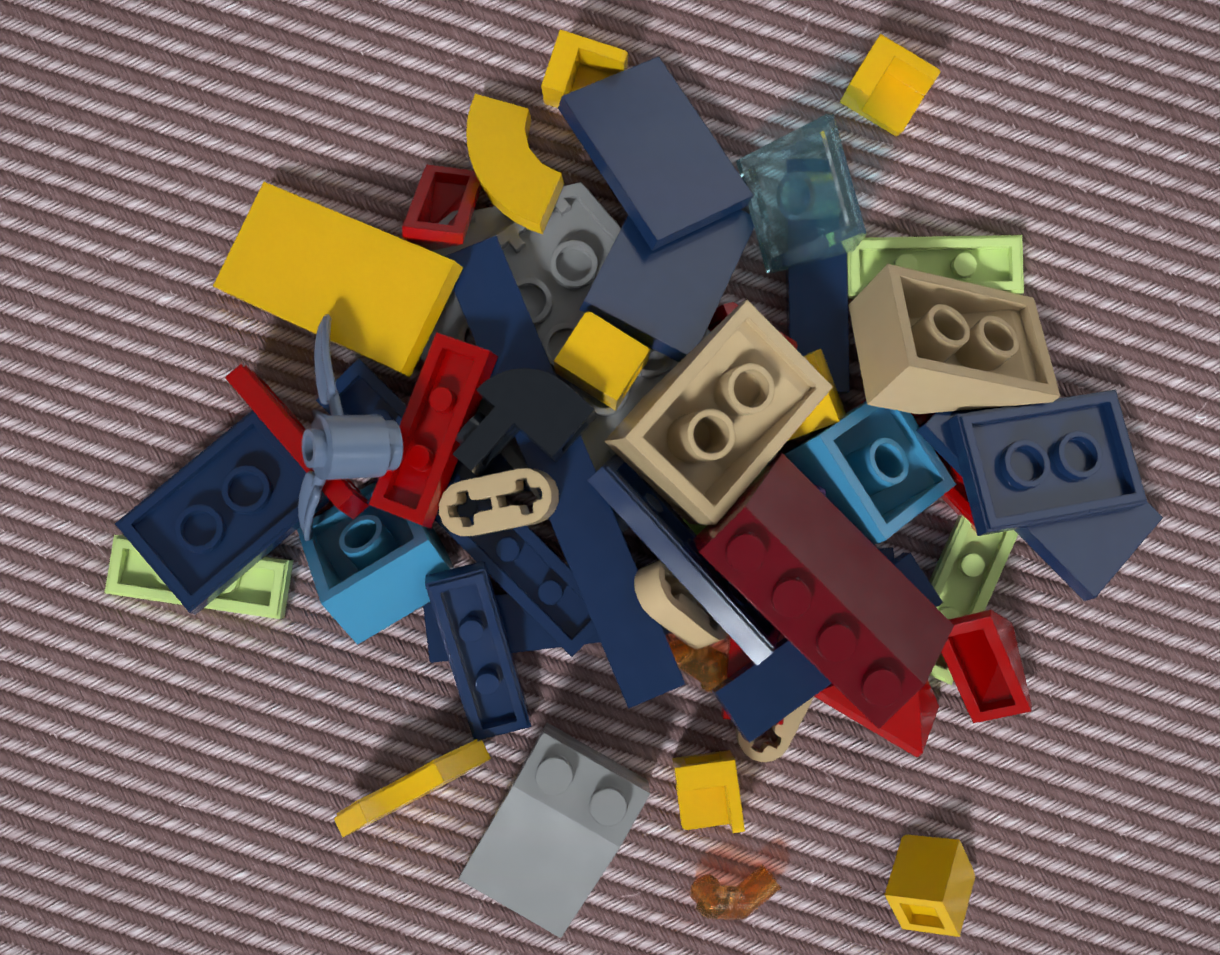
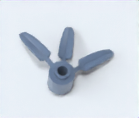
M328 314L323 316L317 329L314 365L319 400L324 405L329 404L331 415L328 416L317 409H313L311 414L314 420L312 421L311 429H306L302 438L303 460L308 468L314 469V472L308 471L305 474L299 493L298 517L305 541H310L313 537V517L326 480L382 477L388 470H396L400 466L403 456V439L397 422L394 420H384L379 414L344 415L332 369L330 353L332 318Z

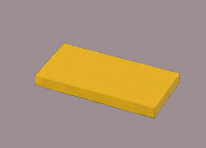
M263 182L213 287L314 334H317V329L323 316L328 314L332 318L331 342L411 377L463 267L452 259L267 182Z

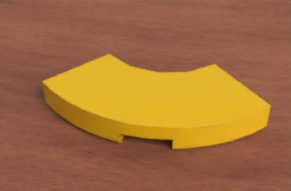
M475 94L467 118L466 138L470 161L477 179L485 190L487 197L504 215L515 223L543 235L564 186L562 173L542 164L529 148L528 135L532 120L528 108Z
M476 739L444 754L393 783L358 799L338 812L334 820L342 838L414 802L489 761L491 757L483 741L478 742Z

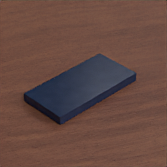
M1001 407L932 413L916 431L962 477L948 420L957 414ZM1147 503L1136 508L1036 525L1014 531L1083 601H1087L1099 595L1163 517Z

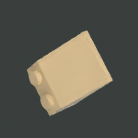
M887 264L848 305L867 405L914 414L1051 403L1060 397L1033 297Z
M745 300L638 402L604 442L689 524L716 525L833 386L748 300Z

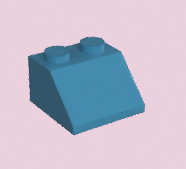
M867 401L847 412L839 422L818 430L784 453L814 485L826 490L825 496L874 545L887 540L956 485L933 447L916 431L919 425L911 413L867 405Z
M377 481L360 490L369 500L367 504L370 502ZM371 505L354 520L337 509L336 506L313 518V537L310 541L304 540L301 527L297 529L321 604L357 645L430 602L425 586L426 575L454 568L433 526L428 528Z

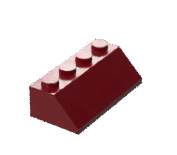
M782 452L759 473L716 525H707L693 539L699 553L878 729L926 684L954 627Z

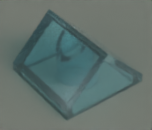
M825 114L736 160L740 176L754 195L748 207L766 273H775L855 251L867 234L834 114Z

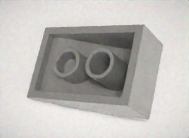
M546 723L458 879L561 938L621 847L650 795L649 781L553 725Z

